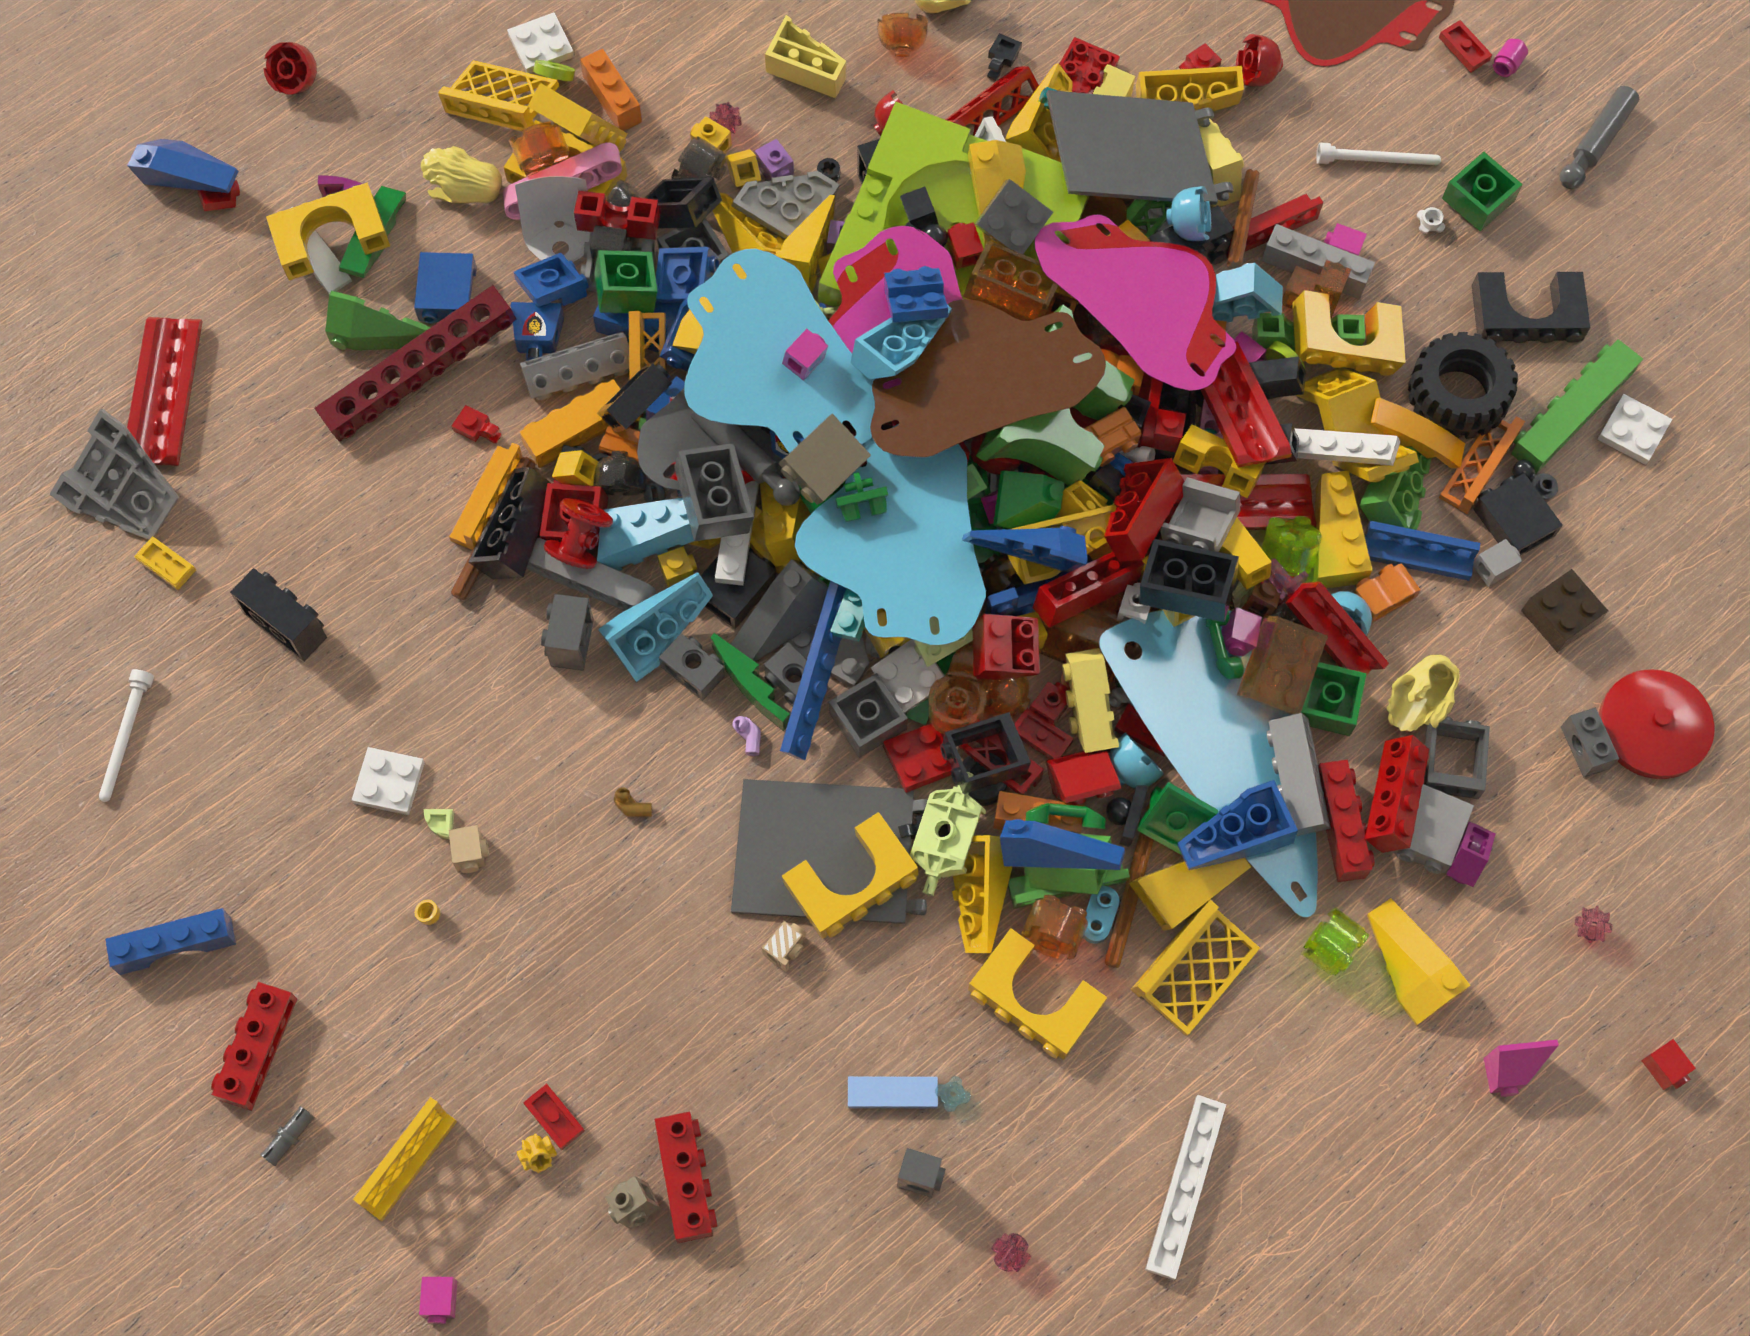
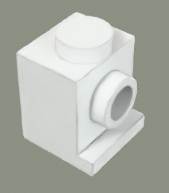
M1134 583L1133 586L1127 585L1116 620L1117 624L1132 618L1144 624L1146 623L1150 606L1134 603H1140L1141 583Z

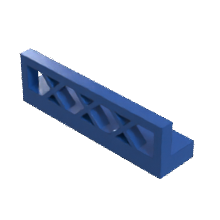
M1370 521L1364 534L1370 561L1388 565L1393 564V566L1402 563L1408 569L1467 581L1472 577L1474 559L1480 550L1481 544Z

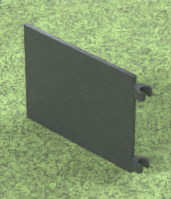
M1047 91L1046 95L1068 194L1172 202L1175 196L1182 190L1204 186L1208 193L1203 194L1204 202L1209 201L1210 205H1216L1218 200L1227 201L1229 199L1228 192L1233 193V185L1230 182L1213 184L1199 126L1208 127L1210 125L1209 118H1214V112L1211 108L1195 111L1193 103Z
M743 779L731 913L807 918L784 885L782 879L783 874L807 860L823 885L833 893L853 895L861 892L873 880L876 866L856 837L855 827L879 812L910 855L911 836L901 838L898 826L912 824L913 813L922 815L928 799L914 800V790L905 793L904 789ZM900 887L891 893L893 896L884 904L878 905L876 903L868 908V913L858 921L905 924L906 913L925 915L927 912V902L924 899L907 900L908 888L902 889Z

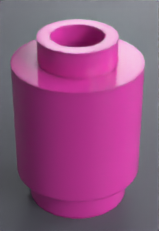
M1508 39L1494 58L1493 69L1498 75L1509 77L1518 70L1528 55V48L1525 43L1520 39Z

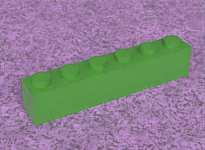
M1619 339L1611 347L1606 344L1596 356L1599 359L1595 363L1590 361L1580 372L1582 377L1578 381L1573 378L1563 390L1566 393L1561 398L1557 395L1549 403L1547 413L1543 415L1540 412L1530 423L1532 428L1528 432L1525 430L1521 431L1513 441L1516 446L1511 455L1519 461H1530L1534 465L1535 474L1553 458L1633 375L1643 361L1641 356Z

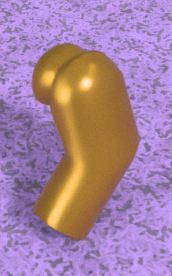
M625 787L618 788L615 791L614 803L625 816L652 817V803H637L630 795V791Z

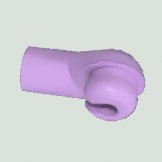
M736 717L733 720L732 726L746 740L745 754L758 756L761 738L760 728L747 717Z

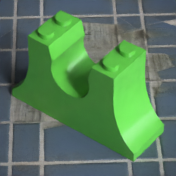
M1064 305L1055 311L1068 313L1073 318L1072 310ZM1057 322L1045 327V331L1057 330L1063 326V323ZM1085 353L1076 356L1073 362L1080 363L1092 357V354ZM1106 360L1105 374L1098 385L1077 405L1073 406L1082 415L1098 421L1108 414L1115 412L1121 404L1124 406L1128 403L1133 394L1130 389L1135 381ZM1068 408L1029 417L987 432L976 456L983 461L994 458L1022 460L1041 468L1070 486L1077 480L1082 481L1088 472L1097 470L1103 460V457L1100 455L1105 445L1092 432L1081 428L1074 421Z

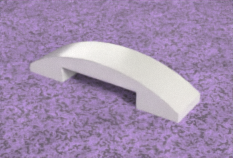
M314 231L307 243L308 254L314 269L315 278L330 294L331 291H338L352 282L347 273L339 271L340 262L318 233Z

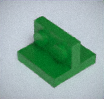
M1168 782L1163 789L1156 786L1150 794V808L1139 822L1137 831L1181 854L1177 845L1178 842L1201 824L1208 822L1217 815L1218 809Z

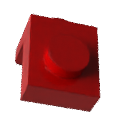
M235 180L229 193L198 190L197 193L204 211L235 208L236 196H240L238 181Z

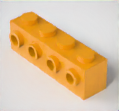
M614 379L597 385L593 391L584 396H577L570 404L561 409L552 410L547 417L538 422L527 424L520 431L522 443L538 468L559 458L564 445L570 447L580 446L607 430L608 424L597 412L620 390Z

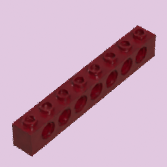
M492 285L314 409L339 442L350 438L357 429L366 423L376 420L379 414L386 409L398 405L402 398L411 392L418 391L425 382L441 375L454 362L463 360L470 351L477 346L486 344L490 337L499 331L506 330L517 319L510 306L495 286ZM489 316L486 321L480 322L483 317ZM467 332L463 337H458L460 333ZM444 347L441 352L435 353L438 348ZM422 362L418 368H413L415 364ZM400 377L396 383L391 384L393 379ZM377 393L376 397L369 399L372 394ZM355 408L353 413L346 415L350 409Z

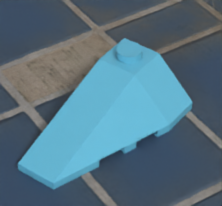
M947 305V306H948V316H949V314L951 313L952 308H951L949 305ZM889 318L855 339L850 363L869 379L895 376L915 363L946 318L892 322V318Z
M697 572L620 613L599 628L598 631L637 682L660 665L659 656L682 633L689 622L695 620L713 594Z

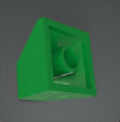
M1001 471L993 525L1008 530L1054 519L1061 510L1064 482L1041 474Z

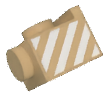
M784 921L762 947L763 956L784 972H787L789 969L788 960H795L804 948L801 944L806 932L795 923L790 926Z

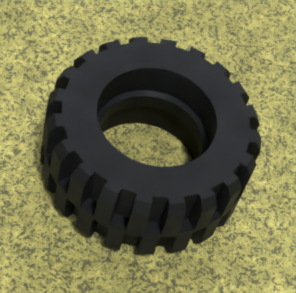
M1458 332L1456 336L1453 333L1445 334L1441 340L1440 338L1434 339L1429 343L1428 347H1424L1421 351L1408 384L1410 404L1412 406L1415 405L1414 413L1444 428L1458 439L1460 435H1465L1466 439L1475 438L1477 433L1483 436L1489 433L1491 428H1496L1501 423L1512 404L1518 388L1516 386L1518 373L1514 371L1516 366L1511 358L1507 359V351L1503 347L1499 349L1496 346L1497 342L1490 338L1487 341L1480 334L1474 333V336L1468 335V332ZM1449 372L1469 374L1482 384L1486 395L1476 399H1463L1454 396L1445 389L1439 376Z

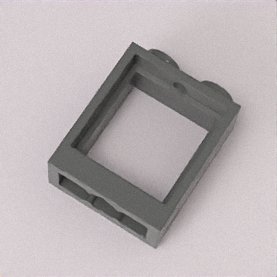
M1446 717L1440 722L1437 728H1434L1429 723L1426 730L1425 746L1430 750L1423 784L1448 795L1479 799L1486 790L1490 726L1481 725L1480 722L1473 720L1465 722L1453 721L1450 717ZM1437 735L1475 741L1473 778L1434 772Z

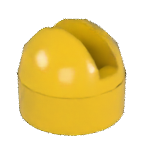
M423 900L415 908V917L422 924L432 925L440 918V909L432 900Z

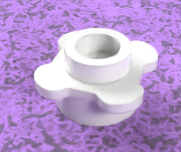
M1430 207L1417 213V218L1421 224L1419 230L1422 233L1426 234L1429 231L1440 233L1444 231L1445 224L1442 223L1443 213L1441 210Z

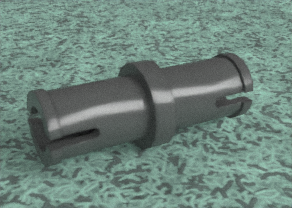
M299 1106L284 1127L280 1126L277 1129L278 1134L260 1155L276 1166L292 1145L296 1146L299 1142L297 1138L315 1117L302 1106Z

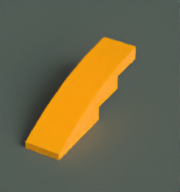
M1382 398L1376 399L1371 424L1385 435L1398 436L1401 446H1412L1426 458L1437 457L1451 469L1461 467L1465 447L1464 442L1432 421L1402 406Z

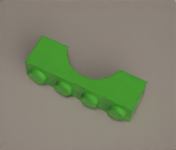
M1260 313V318H1256L1252 326V339L1265 349L1273 342L1278 341L1286 344L1295 352L1294 322L1288 320L1284 313L1272 316L1271 313ZM1337 314L1330 319L1334 331L1341 339L1352 345L1363 346L1365 341L1364 315Z

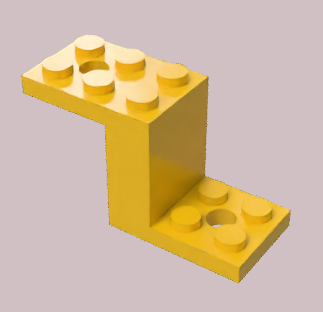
M1337 368L1306 380L1304 394L1295 395L1319 406L1325 431L1385 435L1371 424L1375 401L1377 398H1381L1377 381L1344 368ZM1399 445L1393 466L1342 461L1332 462L1334 466L1345 471L1349 470V473L1369 482H1378L1383 480L1385 475L1393 472H1404L1410 468V465L1419 461L1417 452Z

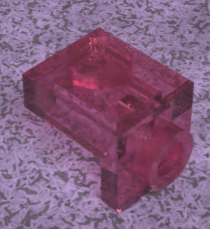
M1274 558L1271 560L1270 578L1264 580V582L1273 584L1277 592L1281 593L1280 598L1283 600L1290 594L1292 595L1302 583H1305L1309 575L1306 571H1303L1292 579Z

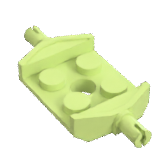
M967 772L969 777L973 776L972 773ZM959 785L957 787L953 786V789L936 790L930 793L910 853V857L928 875L922 893L930 894V896H934L938 879H941V877H950L967 872L964 863L980 814L986 813V810L968 795L969 793H962ZM944 824H950V833L945 837H939V828Z

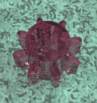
M729 102L720 105L716 104L715 112L709 113L711 120L730 130L733 134H735L736 126L742 125L739 107L734 108Z
M1597 905L1591 909L1583 907L1582 917L1577 916L1575 918L1574 925L1579 927L1577 936H1583L1590 944L1598 940L1604 942L1605 932L1612 933L1613 924L1608 923L1610 913H1603Z
M1004 1233L1001 1238H997L991 1247L996 1252L994 1256L995 1264L1003 1271L1011 1272L1014 1269L1016 1272H1019L1031 1258V1255L1026 1253L1029 1247L1027 1241L1016 1233H1011L1009 1236Z

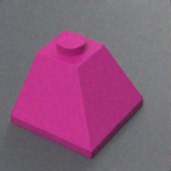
M1558 1039L1497 1046L1483 1058L1490 1093L1500 1092L1501 1097L1518 1095V1090H1521L1530 1082L1559 1046Z

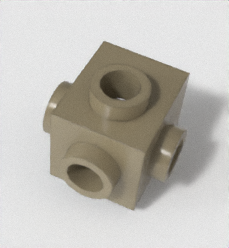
M636 1176L628 1181L617 1184L613 1191L605 1196L610 1206L608 1213L616 1224L621 1223L630 1229L642 1225L647 1221L648 1216L660 1209L649 1184Z

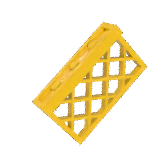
M473 60L451 88L443 86L438 95L445 113L531 133L535 127L533 119L538 112L524 105L531 101L534 89H537L540 83L554 91L559 87V83L555 79ZM476 71L485 72L484 74L472 77ZM500 76L506 77L505 79L493 83L491 81L492 79H495ZM489 81L487 85L474 88V85ZM521 81L528 82V83H526V84H523V85H520V86H517V87H514V88H513V86H512V84H515V83H518V82H521ZM510 86L508 90L495 93V90ZM468 87H471V88H472V90H469V91H466V92H465V91H461L462 89H465V88H468ZM528 91H531V93H532V94H530V95H527V96H524V97H521V98H518V99H517V97H516V95H519V94H522V93H525V92H528ZM489 92H492V93H493V95H490V96H487V97H486V96H482L483 94H486V93H489ZM514 97L512 101H503L504 99Z
M1211 899L1193 914L1130 989L1138 997L1142 996L1185 1036L1190 1034L1260 949L1257 944L1217 910L1219 906ZM1215 919L1224 926L1225 938H1211L1210 925ZM1205 932V939H1199ZM1241 941L1250 950L1243 958H1233L1231 942ZM1226 942L1227 958L1213 959L1211 943ZM1195 943H1206L1207 959L1193 960L1192 946ZM1187 954V960H1181ZM1228 962V977L1215 980L1213 963ZM1233 962H1239L1234 968ZM1208 963L1209 980L1195 981L1193 964ZM1188 964L1189 981L1175 982L1173 969L1176 965ZM1169 975V982H1163ZM1210 984L1211 997L1208 1001L1197 1002L1195 985ZM1215 984H1221L1216 990ZM1190 985L1191 1002L1176 1003L1175 986ZM1160 986H1170L1171 1003H1160L1152 994ZM1203 1005V1007L1198 1011L1197 1006ZM1192 1006L1193 1019L1187 1026L1178 1019L1177 1007ZM1166 1007H1171L1172 1013Z
M430 1097L353 1200L380 1221H383L457 1123L456 1119L447 1114L441 1105Z

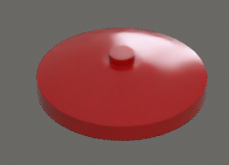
M1654 669L1630 673L1612 686L1603 698L1599 709L1601 720L1618 754L1619 760L1617 762L1629 771L1643 777L1670 779L1682 776L1694 769L1706 757L1713 743L1715 725L1708 702L1694 685L1674 673Z

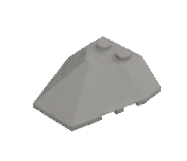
M100 409L87 430L92 435L74 467L60 475L50 495L73 512L79 514L83 512L96 517L95 520L103 523L106 521L120 526L119 529L150 540L152 536L155 537L179 496L126 426L104 409Z

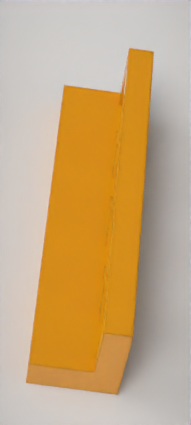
M629 311L630 379L642 367H645V363L647 365L651 364L645 358V350L652 343L659 349L660 356L666 341V313ZM644 319H659V330L652 338L645 332ZM645 336L649 339V341L646 344ZM658 337H659V345L655 342V340H656ZM659 357L653 364L657 366L660 363L666 370V360ZM644 412L634 422H640Z
M512 443L509 449L497 446L449 536L451 542L471 550L474 549L513 470L516 469L523 457L520 445Z

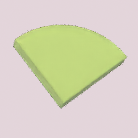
M424 809L425 820L432 832L441 838L450 840L448 830L453 829V809Z

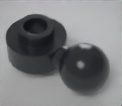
M1520 460L1513 466L1512 472L1514 477L1516 478L1525 473L1546 502L1557 494L1558 483L1556 479L1546 473L1536 475L1534 465L1530 461ZM1542 483H1545L1548 489L1544 488Z

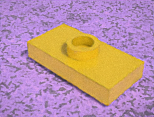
M153 536L134 556L139 563L176 590H179L196 571L192 564Z

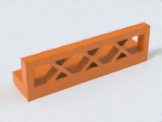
M1517 416L1511 424L1502 420L1497 426L1506 431L1501 438L1492 439L1490 432L1483 436L1479 434L1462 460L1461 467L1456 469L1439 498L1468 514L1526 421ZM1489 446L1491 451L1490 457L1479 459L1476 449ZM1476 466L1478 476L1466 479L1463 469ZM1463 486L1465 496L1462 501L1448 494L1451 488Z

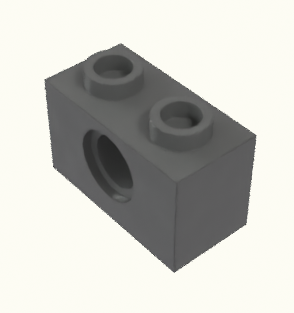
M681 633L659 656L660 666L703 701L725 677L724 664L716 655L712 653L708 655L704 652L702 645L693 637L688 639ZM692 661L701 663L696 669L687 667Z
M788 642L764 664V678L774 689L778 687L785 693L784 698L793 707L801 680L791 683L787 678L791 675H797L802 678L807 660Z
M1596 707L1570 715L1562 724L1561 729L1583 778L1609 770L1619 760Z
M907 1148L899 1172L897 1187L932 1198L934 1190L940 1191L946 1169L940 1167L942 1158Z

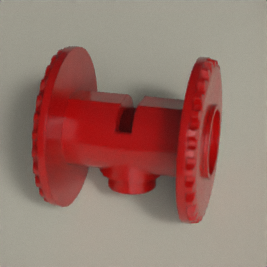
M565 498L560 502V508L571 516L567 526L569 531H565L562 541L547 540L544 544V550L551 557L567 565L582 569H592L596 566L597 559L587 552L586 549H593L599 540V535L594 530L595 526L611 527L613 518L609 513L595 505L581 500Z

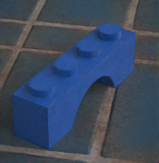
M223 908L105 939L110 967L119 975L149 968L155 960L170 954L185 951L210 952L236 945L231 916Z

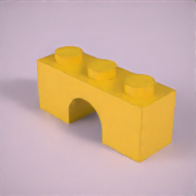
M1191 425L1184 435L1173 459L1175 464L1195 474H1198L1200 469L1205 466L1220 469L1226 476L1222 487L1238 491L1245 498H1248L1265 466V463L1238 468L1225 440L1195 425Z

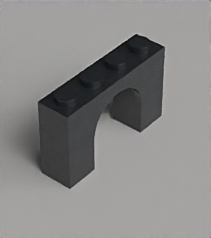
M1478 272L1471 285L1477 334L1482 335V338L1487 341L1490 338L1497 343L1501 341H1513L1515 343L1540 341L1542 343L1567 341L1575 343L1583 341L1591 328L1583 272H1556L1550 283L1553 313L1539 319L1522 316L1511 307L1507 299L1504 272Z
M1299 356L1249 362L1267 400L1304 394L1306 371ZM1292 423L1280 424L1290 444L1291 457L1266 462L1265 465L1297 462L1299 437Z

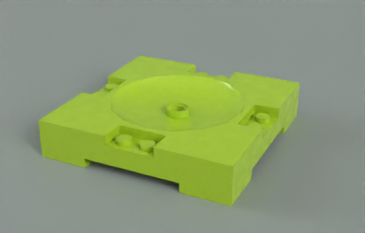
M895 102L867 168V174L850 214L847 215L820 279L818 302L832 307L840 306L842 303V295L833 274L834 264L838 259L863 248L879 232L896 226H905L909 222L900 198L903 194L925 186L934 207L938 223L947 232L948 229H951L952 226L958 223L969 224L974 222L975 224L979 214L968 151L969 144L985 142L986 140L970 135L971 129ZM1022 148L1026 169L1023 189L1053 211V214L1044 226L1054 222L1079 221L1089 196L1068 194L1061 162ZM976 227L984 248L982 263L957 270L953 263L962 299L981 301L1021 321H1031L1042 317L1055 282L1042 269L1035 250V239L1022 257L1007 254L987 258L982 231ZM1055 231L1056 236L1065 244L1070 243L1069 239L1062 232ZM887 239L886 245L890 254L896 255L898 250L894 240ZM946 243V245H945L944 248H945V249L949 252V254H950V251H949L948 246H947V243ZM849 265L845 268L848 278L851 282H856L858 279L853 266Z

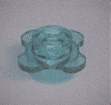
M957 1076L951 1077L950 1081L945 1085L939 1084L935 1089L936 1095L940 1097L944 1109L948 1112H953L961 1103H968L971 1098L970 1093L965 1091L961 1085V1078ZM951 1091L955 1092L956 1095L954 1097L950 1095Z

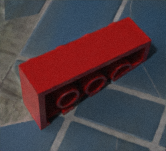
M1172 458L1125 464L1124 472L1126 476L1121 478L1119 484L1121 493L1115 497L1114 501L1116 510L1110 514L1104 535L1119 562L1143 560L1179 497L1185 481Z

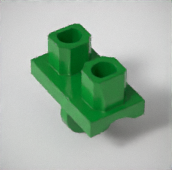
M857 472L853 473L854 482L844 484L845 492L856 490L857 493L838 497L835 500L837 509L841 508L845 521L849 522L861 519L858 504L867 501L872 516L886 513L887 503L885 497L888 496L886 486L864 491L863 488L873 486L872 478L861 480L860 474Z

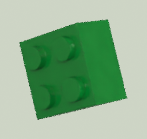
M1482 152L1448 182L1442 199L1475 228L1482 231L1515 202L1523 184L1487 153Z
M598 250L595 281L600 313H629V311L654 313L658 291L652 252Z
M1311 660L1304 674L1296 714L1302 713L1309 719L1310 727L1351 736L1357 725L1367 673Z

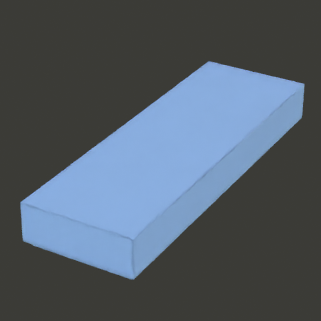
M848 1076V1108H938V1077Z

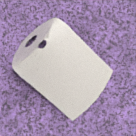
M549 176L515 184L522 234L529 250L540 260L556 255L552 250L553 245L556 242L563 241L569 245V251L564 255L565 258L572 262L580 259L584 255L585 242H589L590 233H594L577 231L574 218L578 190L588 191L586 179ZM556 221H563L564 226L558 228L554 223Z

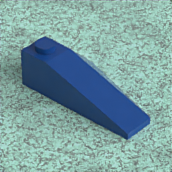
M158 139L137 144L127 165L145 185L223 193L230 192L239 172L237 168L184 141Z
M1067 526L1039 529L969 531L962 537L964 542L1067 573L1087 563L1085 536L1076 534V529Z
M1275 780L1245 790L1240 794L1239 798L1230 805L1223 807L1217 815L1208 822L1201 824L1179 841L1177 845L1188 870H1194L1268 853L1293 844L1298 829Z
M1006 820L1000 835L1004 866L1120 870L1125 855L1124 847L1036 821Z

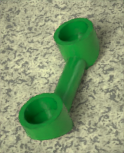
M1228 610L1225 622L1206 618V627H1209L1217 657V668L1224 677L1231 680L1240 679L1243 676L1244 666L1240 657H1228L1220 626L1228 624Z
M1053 803L1036 806L1028 810L1025 821H1036L1045 824L1049 823V815L1082 818V827L1105 829L1106 819L1102 815L1088 807Z

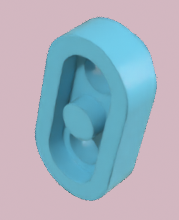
M1101 886L1099 893L1092 894L1080 927L1082 937L1089 943H1101L1109 935L1120 902L1119 895L1111 887ZM1106 896L1110 899V903L1103 904L1100 898ZM1098 923L1101 929L1094 931L1091 928V924Z

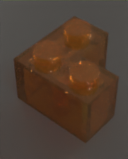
M1326 260L1320 275L1309 269L1296 266L1285 289L1282 305L1293 309L1292 303L1304 290L1329 294L1330 319H1332L1352 269Z

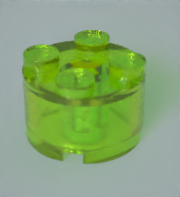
M1297 516L1295 519L1270 518L1262 550L1272 562L1271 570L1277 567L1282 569L1281 574L1287 576L1309 574L1311 568L1315 567L1322 535L1317 528L1311 525V520L1304 516Z
M1334 907L1327 913L1331 917L1328 922L1321 921L1303 947L1305 950L1301 952L1302 956L1330 976H1336L1340 971L1344 972L1354 959L1350 956L1356 947L1361 948L1369 937L1363 926Z

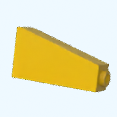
M1246 858L1188 870L1185 861L1135 879L1129 884L1162 930L1165 931L1176 927L1251 868Z

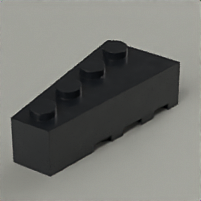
M530 467L514 469L468 563L492 580L524 578L542 522L547 483L551 482Z

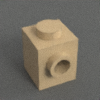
M477 825L448 830L452 862L457 871L472 873L478 871L479 867L486 866L485 857L489 856L487 839L482 840V834Z

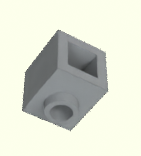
M1505 539L1480 553L1473 567L1486 585L1490 587L1516 572L1522 560L1519 551Z

